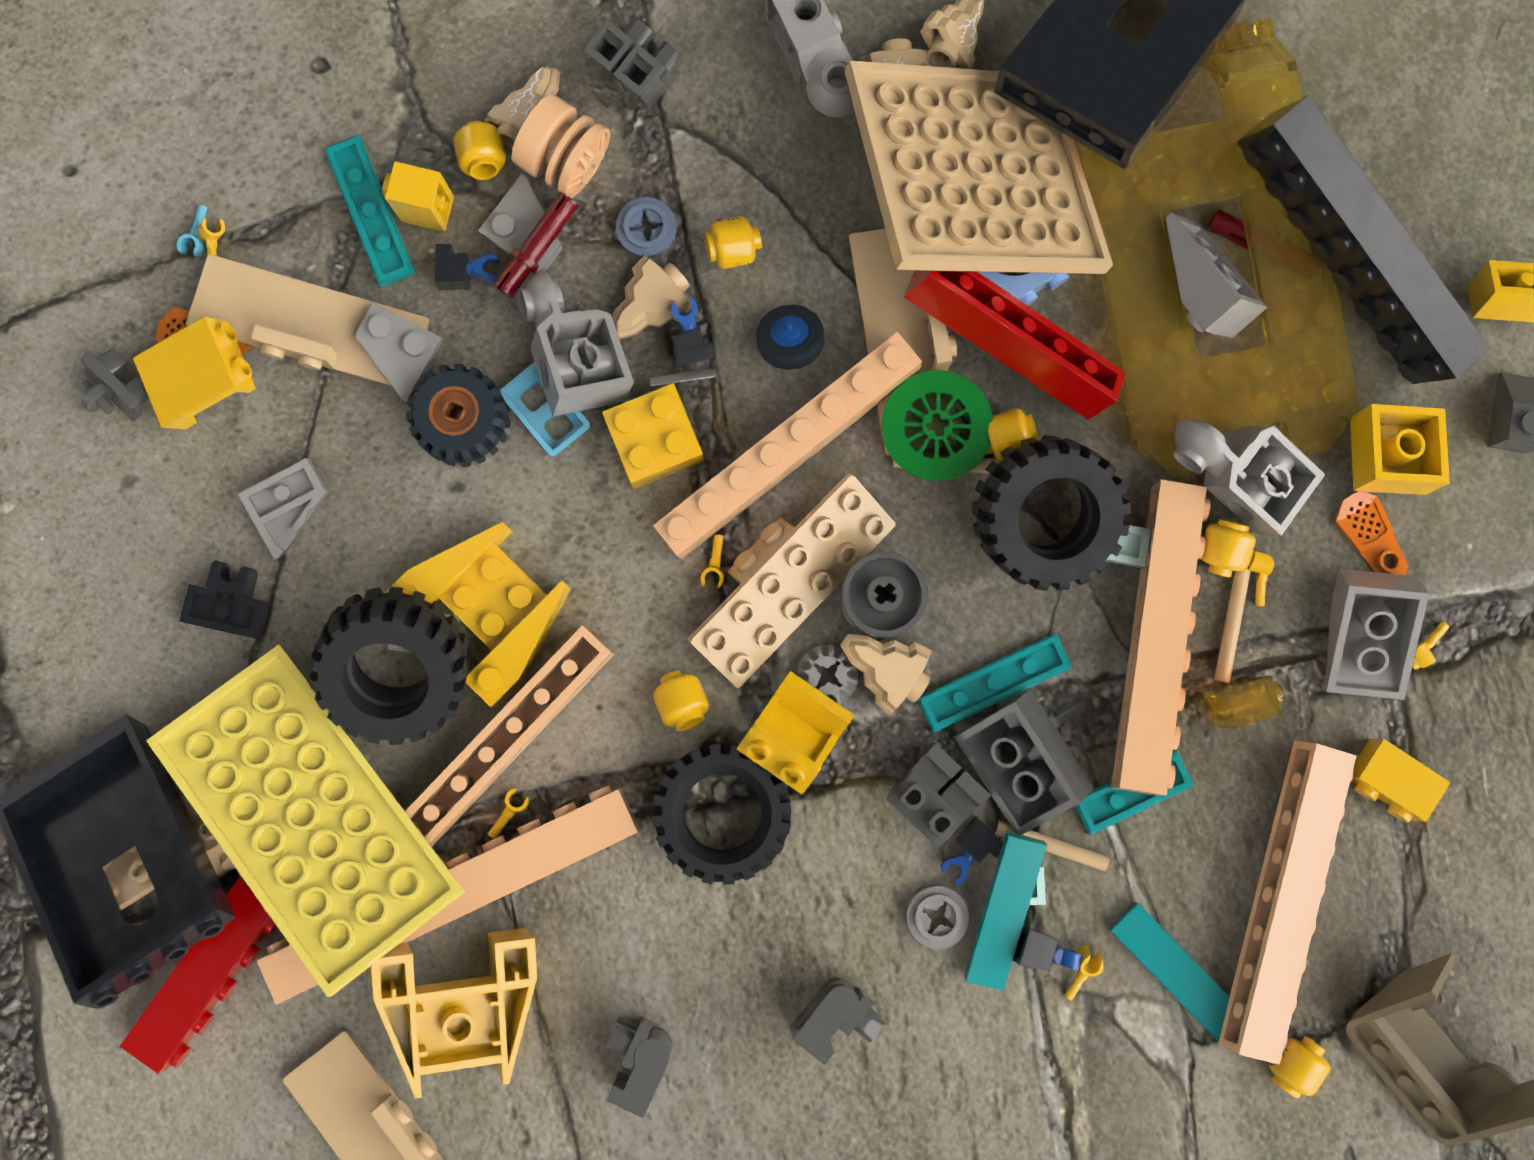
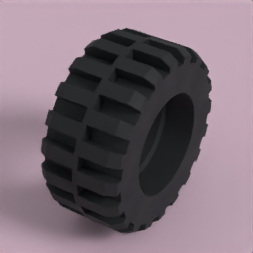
M1043 436L1041 440H1036L1032 437L1021 440V447L1015 449L1009 446L1001 452L1004 458L998 464L991 461L985 468L990 473L985 482L979 480L975 491L980 494L979 501L972 502V514L977 517V522L973 524L975 535L981 539L982 543L980 546L986 555L1002 571L1023 585L1028 583L1034 589L1047 591L1049 586L1054 587L1057 591L1068 590L1071 587V581H1075L1081 586L1091 581L1089 574L1094 570L1100 574L1109 567L1105 562L1111 553L1117 557L1123 547L1117 542L1120 535H1128L1130 524L1125 522L1123 518L1124 515L1131 513L1130 501L1122 496L1127 491L1123 479L1115 475L1117 469L1108 460L1102 458L1101 454L1068 438L1060 439L1056 436ZM1064 478L1071 481L1078 488L1081 497V512L1073 530L1064 539L1052 545L1033 546L1026 542L1019 531L1018 517L1021 505L1028 493L1037 485L1049 479Z
M378 587L368 589L364 598L360 594L346 599L344 606H337L330 614L310 658L309 667L312 671L309 681L311 689L317 691L314 699L319 708L322 710L327 708L329 710L327 718L334 725L343 724L347 727L346 733L357 738L358 734L368 737L367 742L379 744L380 740H389V745L403 744L405 738H410L411 742L424 739L427 730L430 733H435L444 726L446 719L452 718L458 708L459 700L462 699L469 670L470 655L467 653L469 644L466 635L462 632L458 633L460 623L455 616L450 615L446 617L444 615L446 607L437 600L431 604L424 600L426 594L415 590L413 595L403 593L402 587H390L388 593H382L381 588ZM373 644L400 646L410 651L421 661L427 672V677L421 682L408 687L397 688L379 684L361 670L357 663L355 652Z

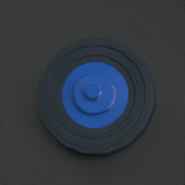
M784 305L769 311L760 320L756 329L757 348L763 359L773 367L785 370L800 369L811 364L820 355L825 342L823 324L817 314L807 307L799 305Z

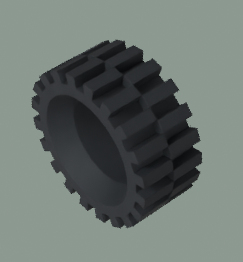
M733 744L707 745L693 750L678 759L669 771L664 774L653 801V827L656 828L658 835L656 840L660 848L663 847L667 853L666 858L672 865L677 864L682 868V873L690 878L692 876L701 878L703 883L708 884L723 882V885L734 884L737 880L744 879L746 881L755 877L757 872L768 868L776 855L780 854L791 827V801L784 782L737 750L738 746ZM714 774H731L745 780L755 790L761 804V820L755 834L743 845L730 850L712 849L700 843L690 832L685 819V803L691 789L703 778Z

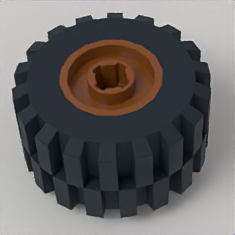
M455 364L454 369H450L447 365H442L438 367L440 373L434 375L430 370L424 374L427 381L423 385L418 381L414 385L413 389L417 392L416 397H408L407 404L412 409L411 412H406V420L412 425L409 428L411 435L426 452L438 461L442 460L447 465L455 466V463H459L462 467L471 466V461H476L478 464L486 461L484 456L489 452L494 456L499 451L496 447L499 441L504 443L507 438L504 432L505 427L510 428V419L507 416V412H510L509 407L498 387L487 375L484 376L479 369L472 366L468 370L463 364Z

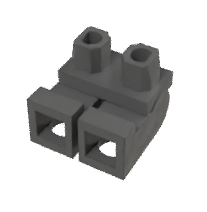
M638 18L624 32L606 19L583 49L600 67L606 70L648 107L654 105L666 91L667 87L669 88L676 80L671 73L682 57L666 41H663L653 55L644 50L655 33Z
M932 742L894 785L886 799L936 847L940 848L978 806H981L991 794L965 770H962V767L937 743ZM953 777V779L938 794L937 792L942 788V786Z
M835 977L822 985L790 1026L793 1040L825 1065L835 1053L830 1039L838 1029L847 1036L855 1030L871 1043L885 1025V1022L881 1019V1015L871 1008L874 1003L866 992L860 987L854 991L847 980Z
M619 1016L605 1047L624 1055L621 1066L630 1069L631 1072L629 1076L618 1072L606 1101L644 1118L668 1066L672 1050V1039L665 1030L651 1028L653 1021L642 1017L639 1025Z

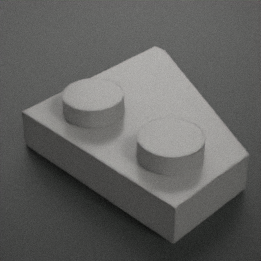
M523 174L518 177L478 230L483 238L510 257L513 249L521 247L545 214L527 178ZM557 237L537 263L539 266L537 271L541 269L547 270L563 248Z
M372 302L355 333V337L406 404L408 397H413L416 392L413 389L417 381L421 383L424 374L427 372L443 342L442 337Z
M305 458L238 493V496L272 557L278 559L286 552L328 491L310 458Z

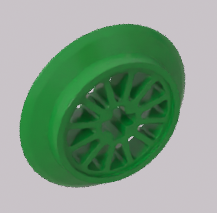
M924 371L904 380L888 398L882 415L883 440L894 461L908 473L931 481L951 480L971 471L987 453L991 444L988 427L993 421V415L986 397L969 379L950 371ZM940 395L951 399L944 411L940 409ZM926 396H935V410H932L925 398ZM919 400L926 414L924 415L911 405ZM955 402L963 408L962 411L954 415L948 414ZM909 413L922 422H905V415ZM965 415L968 417L969 425L953 423V421ZM932 417H937L939 422H946L947 427L942 430L941 436H936L934 430L928 431L927 426L932 422ZM904 429H920L921 432L907 438ZM953 431H968V439H962ZM925 437L926 440L919 451H916L910 445L911 442ZM947 438L960 445L962 449L954 453ZM929 442H933V458L922 454ZM939 442L942 443L949 457H938Z

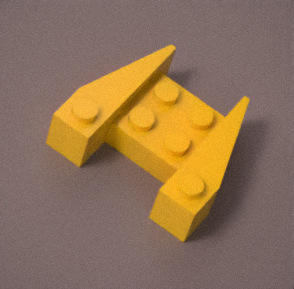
M503 522L408 569L391 586L402 587L403 593L413 595L414 590L426 594L424 600L431 604L435 600L439 603L443 602L491 650L467 675L465 682L491 708H499L526 680L571 590L563 581L549 594L540 588L499 547L513 532Z
M527 928L488 932L490 976L415 986L413 953L408 943L398 944L368 968L369 988L373 1001L415 1098L422 1097L420 1075L495 1064L496 1071L503 1085L510 1083L537 980L535 938Z

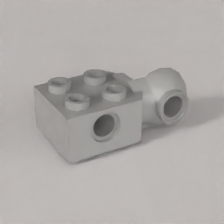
M765 0V19L795 82L798 84L806 82L808 99L814 108L826 116L837 118L853 114L855 110L844 72L849 61H853L845 43L841 41L840 34L843 30L836 12H829L824 0ZM840 78L847 85L843 88H834L828 82L832 79Z
M545 269L537 271L529 279L525 287L517 289L516 297L519 314L523 322H533L536 326L530 349L552 417L625 402L634 381L611 313L598 309L564 313V300L559 284L556 281H552Z
M1181 419L1176 423L1174 441L1177 448L1173 452L1174 458L1182 466L1195 473L1200 474L1205 470L1204 487H1207V490L1244 524L1249 525V528L1254 533L1282 536L1325 476L1275 426H1245L1234 431L1225 440L1222 433L1206 422L1199 420L1193 422Z

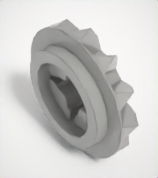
M834 645L817 646L803 656L799 662L796 675L813 687H816L819 684L818 680L821 675L813 665L817 664L819 667L822 666L827 669L838 662L839 665L834 676L838 679L837 682L841 684V687L839 688L836 684L833 685L828 682L817 690L836 703L841 704L853 694L858 682L857 668L849 662L841 648Z
M935 885L921 889L910 900L906 920L910 933L921 945L931 949H946L958 943L965 935L969 925V911L965 901L957 892L947 887ZM946 902L943 915L952 925L938 923L935 928L933 927L928 932L931 927V919L923 909L937 911Z

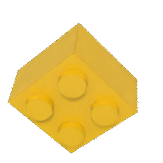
M674 383L602 412L634 490L704 462L703 453Z
M1371 404L1350 417L1353 491L1427 495L1450 484L1444 408Z

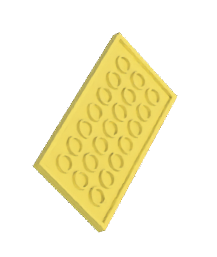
M278 644L146 741L325 995L331 997L369 968L371 964L383 957L465 893V891L340 724L338 726L334 725L327 718L329 713L327 708L324 710L319 708L314 699L317 692L311 689L308 680L285 649Z

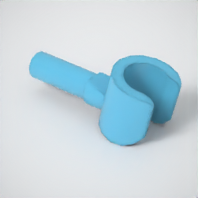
M198 205L190 233L183 234L178 238L177 249L180 253L186 254L189 243L194 240L195 248L193 255L200 257L205 254L207 250L206 243L198 237L197 228L206 216L207 207Z

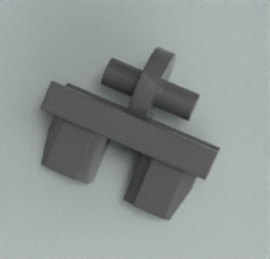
M114 348L99 355L97 358L90 351L80 358L81 362L87 367L85 375L95 384L94 386L89 380H85L79 387L85 393L81 405L88 412L101 408L106 414L112 413L115 410V406L109 401L111 400L132 421H135L142 415L140 405L149 398L142 379L138 373L124 384L116 378L128 369V365Z

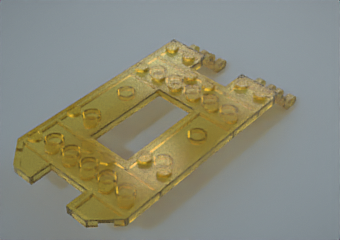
M1269 17L1257 19L1254 24L1257 44H1253L1250 41L1249 28L1245 22L1235 23L1234 33L1231 26L1220 41L1222 50L1217 51L1215 48L1203 64L1219 86L1225 120L1156 132L1155 129L1125 170L1077 142L1081 165L1113 263L1108 272L1102 274L1118 366L1125 371L1122 387L1134 450L1165 468V471L1177 480L1205 475L1206 472L1204 470L1203 473L1199 474L1190 471L1174 458L1173 452L1177 448L1174 441V432L1178 420L1203 421L1215 427L1220 433L1238 430L1245 426H1260L1281 422L1283 435L1304 455H1311L1330 451L1359 408L1338 287L1332 279V273L1325 263L1312 253L1309 241L1301 230L1291 224L1288 219V212L1280 201L1267 191L1264 179L1256 168L1250 166L1245 161L1242 149L1237 144L1240 138L1270 113L1303 98L1296 60L1275 36L1273 23ZM1239 198L1256 292L1268 307L1261 313L1266 346L1198 359L1193 327L1186 317L1189 311L1181 302L1166 217L1174 209Z

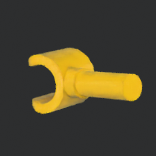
M204 218L197 228L198 237L206 243L207 256H217V241L225 231L224 221L218 218L215 222L216 233H213L207 229V221Z
M714 535L709 567L701 574L703 586H705L706 574L710 571H714L719 575L718 588L723 584L724 573L720 569L724 538L722 535Z
M1258 551L1252 552L1247 569L1258 573L1256 578L1255 606H1265L1266 582L1274 568V560L1270 555Z
M1441 621L1423 642L1417 644L1412 665L1414 670L1420 667L1426 668L1436 661L1430 648L1435 646V643L1448 630L1449 625L1446 622Z
M517 788L507 793L505 797L506 807L488 832V835L493 839L497 838L515 813L524 812L529 805V798L527 797L521 807L515 808L511 806L510 799L517 792Z
M1089 945L1079 948L1077 953L1082 955L1080 968L1064 993L1067 999L1073 1000L1088 976L1093 977L1102 973L1104 967L1101 951H1098L1096 956L1090 959Z

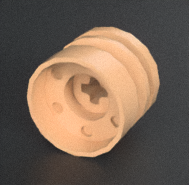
M549 94L539 101L524 121L513 145L511 159L514 165L533 177H540L546 173L545 182L550 188L558 187V191L564 193L566 198L567 196L573 198L587 185L598 169L609 145L610 130L602 124H595L590 116L583 115L577 119L576 107L555 94Z

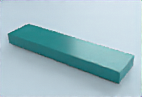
M360 135L324 148L379 285L384 288L416 275V270L390 206L385 200L383 189Z
M1054 633L921 695L917 701L932 733L1073 667L1057 633Z
M1006 832L964 978L966 982L1004 991L1047 847L1044 840Z
M1134 902L1108 930L1218 1042L1230 997L1139 903Z

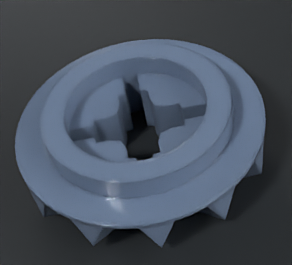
M641 197L630 201L622 208L617 218L616 232L623 248H626L636 257L646 255L652 258L656 254L666 252L669 245L675 240L676 220L672 210L664 202L651 197ZM643 214H646L647 220H649L651 225H657V229L651 231L650 241L646 240L643 232H636V228L642 227Z

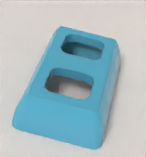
M534 362L505 385L500 392L507 405L550 456H556L589 429L590 423L580 411L565 414L573 424V429L560 440L552 439L545 430V424L553 418L548 401L534 412L529 411L521 401V396L536 384L542 386Z

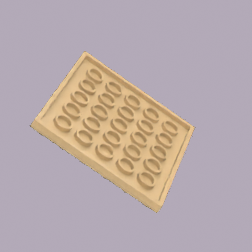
M849 61L844 72L896 270L1106 274L1113 266L1074 140L995 94L994 88L999 71Z

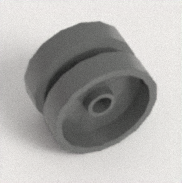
M878 551L862 557L850 568L840 588V607L845 620L856 632L870 636L873 639L888 640L904 634L921 619L927 606L928 587L922 571L911 559L896 552ZM879 590L886 591L889 594V601L879 604L875 600L878 596L876 592Z

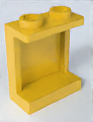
M204 316L133 358L161 428L186 430L197 423L194 415L236 392L250 393L256 389L252 380L251 367L243 358L237 344V334L228 321Z
M790 671L741 741L737 750L775 775L785 784L803 794L818 775L823 762L853 719L854 714Z

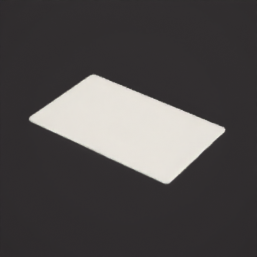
M716 368L650 378V386L716 377Z

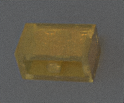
M1270 676L1244 678L1204 691L1216 728L1238 729L1283 714L1280 705L1283 704L1281 689L1275 681L1272 682Z

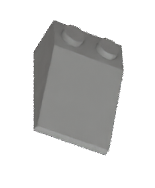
M1170 213L1166 217L1181 302L1189 311L1186 315L1188 321L1199 332L1206 331L1214 336L1222 335L1233 338L1268 307L1199 223Z
M1338 569L1330 609L1325 677L1326 692L1405 699L1429 597V592L1417 576Z

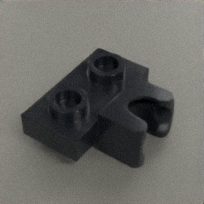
M214 560L211 564L206 583L208 588L188 585L179 622L259 639L268 602L250 598L253 597L258 577L257 570L241 567L237 578L231 582L229 578L230 565Z

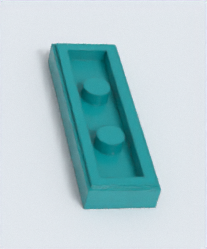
M1178 750L1172 751L1171 765L1175 766V781L1173 787L1167 789V795L1156 796L1111 788V780L1094 788L1080 804L1074 806L1087 834L1091 836L1195 786Z

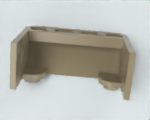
M1452 953L1400 973L1352 1015L1346 1026V1033L1349 1039L1427 1134L1435 1141L1447 1146L1460 1145L1534 1124V1080L1519 1084L1506 1069L1492 1063H1484L1472 1067L1424 1009L1430 1006L1435 998H1437L1457 960Z

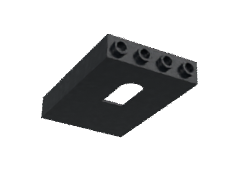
M1054 0L1000 67L994 93L1125 170L1237 20L1246 0H1169V6L1140 44L1107 26L1126 0Z
M128 714L117 719L0 795L1 828L74 1004L94 1009L111 1005L118 999L120 993L132 985L146 982L154 975L155 970L167 962L181 959L189 952L190 947L202 939L216 936L223 931L225 924L236 918L234 910L170 774L146 741L152 737L147 725ZM134 846L140 855L158 897V905L154 915L148 921L139 925H132L124 918L103 870L105 865Z

